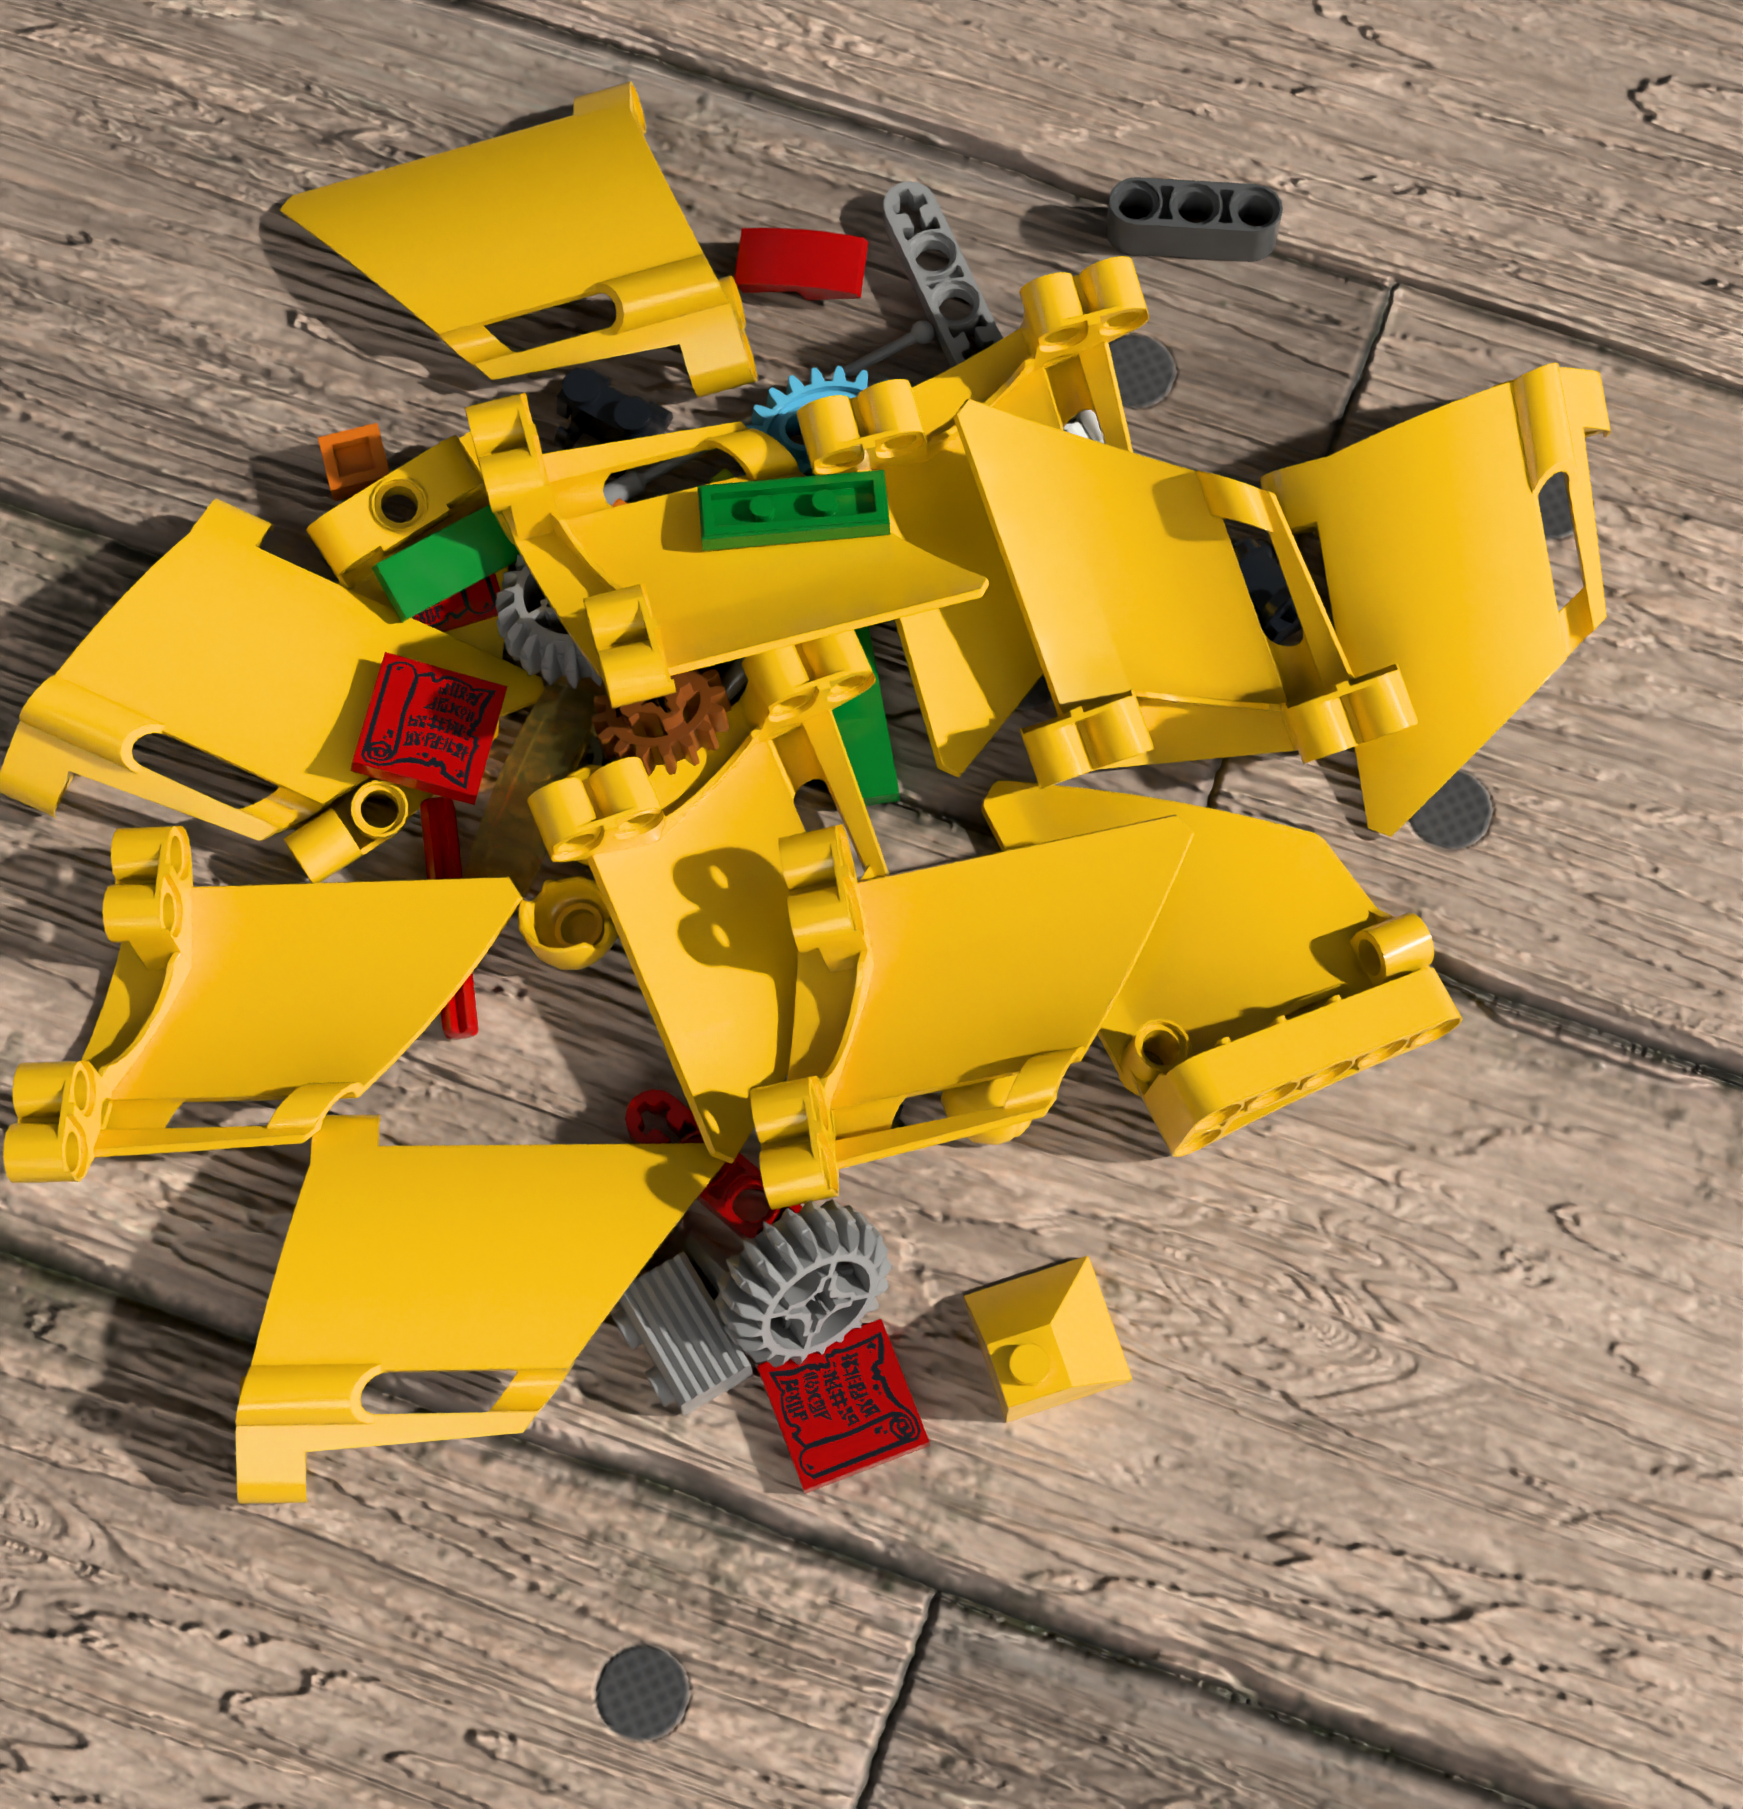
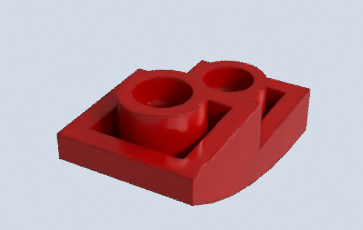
M742 228L734 280L737 288L743 293L797 291L806 300L861 299L868 241L863 237L816 230Z

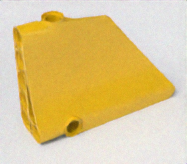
M997 781L992 785L981 805V812L1002 851L1175 814L1195 833L1152 931L1127 981L1097 1033L1118 1072L1120 1081L1127 1090L1137 1096H1141L1173 1157L1191 1154L1314 1092L1435 1041L1455 1029L1463 1020L1436 970L1433 967H1429L1434 958V945L1430 932L1422 919L1414 913L1408 912L1394 917L1379 910L1327 842L1316 833L1258 818L1182 802L1059 785L1040 789L1038 783ZM1144 1051L1153 1052L1159 1056L1164 1066L1150 1061L1144 1054Z

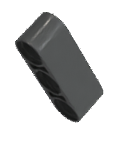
M1143 177L1127 178L1117 183L1111 191L1106 235L1113 248L1121 253L1130 255L1242 262L1260 261L1268 257L1275 248L1283 212L1282 201L1275 191L1267 186L1258 184ZM1128 213H1136L1142 215L1144 218L1130 219L1124 215ZM1193 216L1200 218L1203 222L1192 223L1183 218ZM1254 220L1260 222L1263 226L1254 227L1245 224L1243 221Z

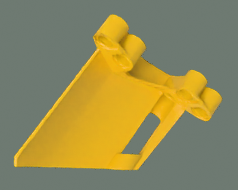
M1117 256L1098 261L1083 269L1079 275L1072 276L1066 272L1052 273L1026 283L1019 291L1024 307L1021 328L962 363L923 383L911 387L909 380L906 379L887 380L865 388L853 398L835 395L814 400L802 406L796 413L812 472L815 475L884 470L890 532L934 556L968 571L985 576L989 581V586L981 598L894 619L937 768L958 778L971 765L1043 676V671L953 416L966 399H971L1011 414L1064 430V427L1073 416L1085 410H1092L1096 414L1104 444L1133 452L1109 348V342L1140 328L1150 319L1132 258L1128 256Z
M526 393L465 407L491 511L495 514L509 541L515 544L560 622L586 660L603 680L612 709L676 693L674 679L671 680L672 675L981 598L989 586L987 577L934 556L891 532L890 535L703 551L698 487L616 507L608 504L604 498V483L611 473L719 448L732 456L741 465L745 475L706 485L806 476L800 472L797 461L780 442L760 430L747 428L741 421L542 454L537 429L532 422Z
M215 498L191 531L159 559L121 597L79 644L57 673L44 681L27 700L20 712L19 720L21 721L17 725L0 770V793L56 818L55 810L63 799L74 775L79 777L82 775L181 813L262 841L274 834L284 832L310 820L328 808L334 799L373 779V777L350 770L385 652L508 686L499 718L544 700L546 693L542 677L535 674L529 676L526 670L413 618L402 623L395 610L260 549L267 531L273 532L274 524ZM146 734H165L279 787L274 793L257 803L240 809L233 808L141 766L133 758L132 748L134 743Z
M855 630L744 658L741 664L748 683L739 701L731 706V711L726 713L730 724L729 731L715 732L719 744L716 751L703 747L697 751L700 761L698 765L693 766L686 759L677 762L676 773L672 775L667 773L664 765H656L654 771L648 777L641 758L628 757L599 768L588 779L582 781L580 778L572 777L552 782L535 791L527 800L547 852L553 862L587 859L709 1155L731 1164L755 1128L750 1100L751 1089L781 1083L784 1081L789 1070L795 1011L798 948L790 923L787 902L789 890L781 865L778 839L806 832L793 803L794 796L799 788L805 783L816 779L826 783L865 872L860 881L889 875L832 712L836 707L868 690L876 681V677Z
M381 1114L326 1115L322 1123V1129L312 1136L310 1165L282 1248L251 1366L247 1375L241 1376L239 1403L235 1420L237 1426L236 1473L238 1504L308 1503L306 1494L307 1452L523 1433L559 1388L573 1367L576 1358L687 1210L724 1166L725 1161L710 1156L705 1143L379 1146ZM517 1371L509 1386L487 1412L372 1414L365 1411L361 1406L360 1398L365 1385L374 1376L381 1373Z

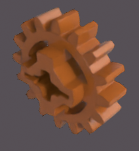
M704 667L672 675L671 680L674 679L676 693L614 709L611 707L608 695L595 696L593 702L598 714L591 717L605 756L608 759L616 757L617 760L639 757L643 762L648 777L652 774L656 765H664L669 775L676 773L677 762L686 759L693 766L698 765L700 761L697 751L702 747L716 751L719 744L715 732L729 731L730 728L726 713L732 710L731 704L716 669L706 671Z

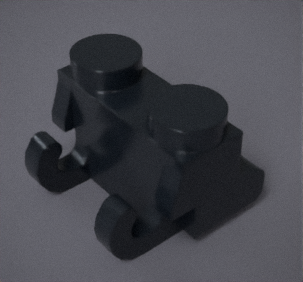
M576 368L564 377L562 389L557 395L556 413L566 420L571 416V423L567 429L562 426L557 429L554 444L563 450H569L576 444L583 432L604 444L664 434L672 422L673 414L652 401L647 404L642 398L636 396L629 397L610 386L611 379L591 368ZM627 470L611 473L610 475L617 479L624 475Z
M1251 536L1248 539L1234 543L1232 546L1254 609L1259 615L1260 626L1265 636L1280 645L1284 639L1301 630L1302 627L1279 566L1274 547L1264 539L1254 540Z

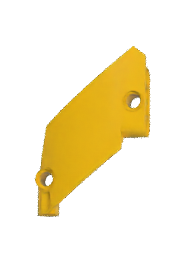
M471 432L466 433L460 438L455 435L441 441L334 507L307 527V533L340 581L339 585L395 610L371 568L386 558L490 504ZM403 495L410 498L415 504L417 512L411 520L404 523H395L383 514L381 509L383 502L388 497ZM508 567L495 573L501 591L503 590V573L508 572ZM498 616L443 632L503 660L504 638L500 637L496 622L499 619ZM499 720L497 723L493 741L498 737ZM373 778L334 799L328 808L310 820L298 825L297 830L283 838V841L311 883H321L386 840L394 838L403 830L406 821L420 809L421 802L427 798H432L435 794ZM373 795H385L395 802L398 816L391 825L384 828H375L369 825L362 817L361 807L363 802Z

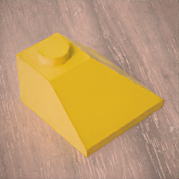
M1088 1255L963 1296L1006 1423L1132 1381Z

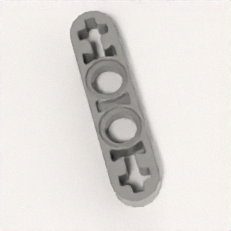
M913 181L901 182L891 187L885 195L883 202L885 229L929 322L934 327L935 335L952 368L969 359L970 346L967 337L975 333L974 342L979 352L1000 341L1003 337L934 194L925 185ZM909 204L913 211H919L920 233L914 235V226L910 217L906 213H900V207ZM935 249L945 253L949 258V263L941 270L927 271L918 265L916 258L925 250ZM957 297L969 302L973 310L964 319L951 320L942 315L939 307L945 300Z

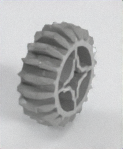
M517 555L516 571L503 573V590L497 592L496 599L499 617L496 622L500 637L504 638L507 652L512 656L513 661L521 660L522 667L529 676L542 671L543 678L547 680L550 686L562 676H566L568 683H570L574 690L581 678L591 677L600 687L602 679L586 660L560 622L521 555Z
M833 1199L821 1206H818L811 1200L803 1206L799 1213H794L787 1208L784 1210L779 1221L772 1225L763 1222V1231L755 1238L743 1239L745 1249L742 1253L731 1256L726 1260L730 1271L717 1280L721 1292L714 1302L719 1309V1317L725 1324L724 1330L735 1345L739 1344L744 1353L750 1355L756 1363L768 1361L776 1368L783 1365L788 1359H791L799 1365L808 1354L818 1352L823 1355L826 1347L836 1341L842 1342L844 1335L851 1329L861 1328L863 1316L868 1312L875 1311L879 1307L876 1296L884 1293L889 1287L885 1276L888 1275L893 1266L887 1258L888 1249L883 1244V1237L862 1213L856 1212L851 1205L841 1207Z

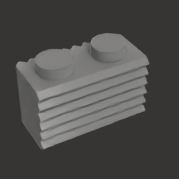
M685 1252L679 1253L673 1259L667 1260L662 1265L635 1279L618 1301L622 1310L613 1314L612 1317L631 1350L641 1344L645 1347L655 1366L644 1373L664 1407L675 1401L685 1416L753 1376L748 1359L739 1344L735 1345L724 1330L725 1324L719 1317V1310Z

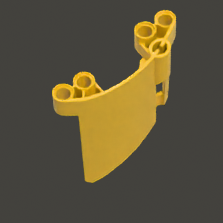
M631 81L575 97L573 115L298 193L292 195L280 209L286 217L336 252L432 329L457 355L482 372L490 380L680 344L686 368L698 398L757 382L754 357L744 330L746 328L744 309L735 280L732 275L717 279L647 144L644 136L646 133V123L636 88ZM601 293L607 294L612 299L616 308V319L611 327L518 353L506 347L485 327V325Z
M1558 363L1547 364L1531 370L1514 380L1499 383L1489 389L1416 416L1327 457L1278 469L1260 477L1261 489L1276 495L1292 534L1314 532L1315 538L1320 537L1335 633L1354 677L1357 678L1398 663L1419 723L1354 746L1368 829L1392 837L1566 661V658L1607 617L1585 443L1586 437L1603 432V437L1605 438L1611 434L1600 372L1559 367ZM1562 471L1583 588L1558 612L1538 495L1546 481L1555 473Z
M966 399L953 416L1058 714L1057 717L1019 729L1040 789L1099 769L1299 751L1301 760L1305 764L1419 724L1398 663L1357 678L1354 677L1274 493L1217 474L1190 470L1116 448L971 399ZM1223 519L1241 522L1269 533L1303 630V639L1300 643L1294 646H1283L1265 636Z
M1175 814L860 882L857 880L851 849L843 824L779 838L778 845L781 865L789 890L787 902L790 923L798 948L790 1062L786 1082L752 1088L750 1091L753 1120L762 1149L759 1154L762 1182L771 1210L804 1204L811 1200L814 1202L839 1197L838 1169L1044 1117L1057 1099L1060 1083L1069 1065L1081 1062L1127 981L1168 897L1195 833ZM1017 1075L1004 1106L892 1129L895 1114L905 1098Z
M183 826L117 828L111 842V866L115 884L109 885L105 891L102 911L104 929L108 940L112 943L121 942L112 979L93 1034L81 1061L23 1062L16 1068L12 1093L14 1110L18 1120L17 1123H12L8 1127L3 1144L4 1168L8 1179L12 1183L80 1182L85 1177L95 1157L304 1143L322 1129V1123L327 1112L338 1099L360 1097L425 1031L483 959L523 899L509 877L193 886L191 848L187 831ZM283 1100L273 1113L267 1126L165 1128L183 1102Z

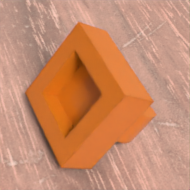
M378 423L318 437L334 501L350 498L391 473Z

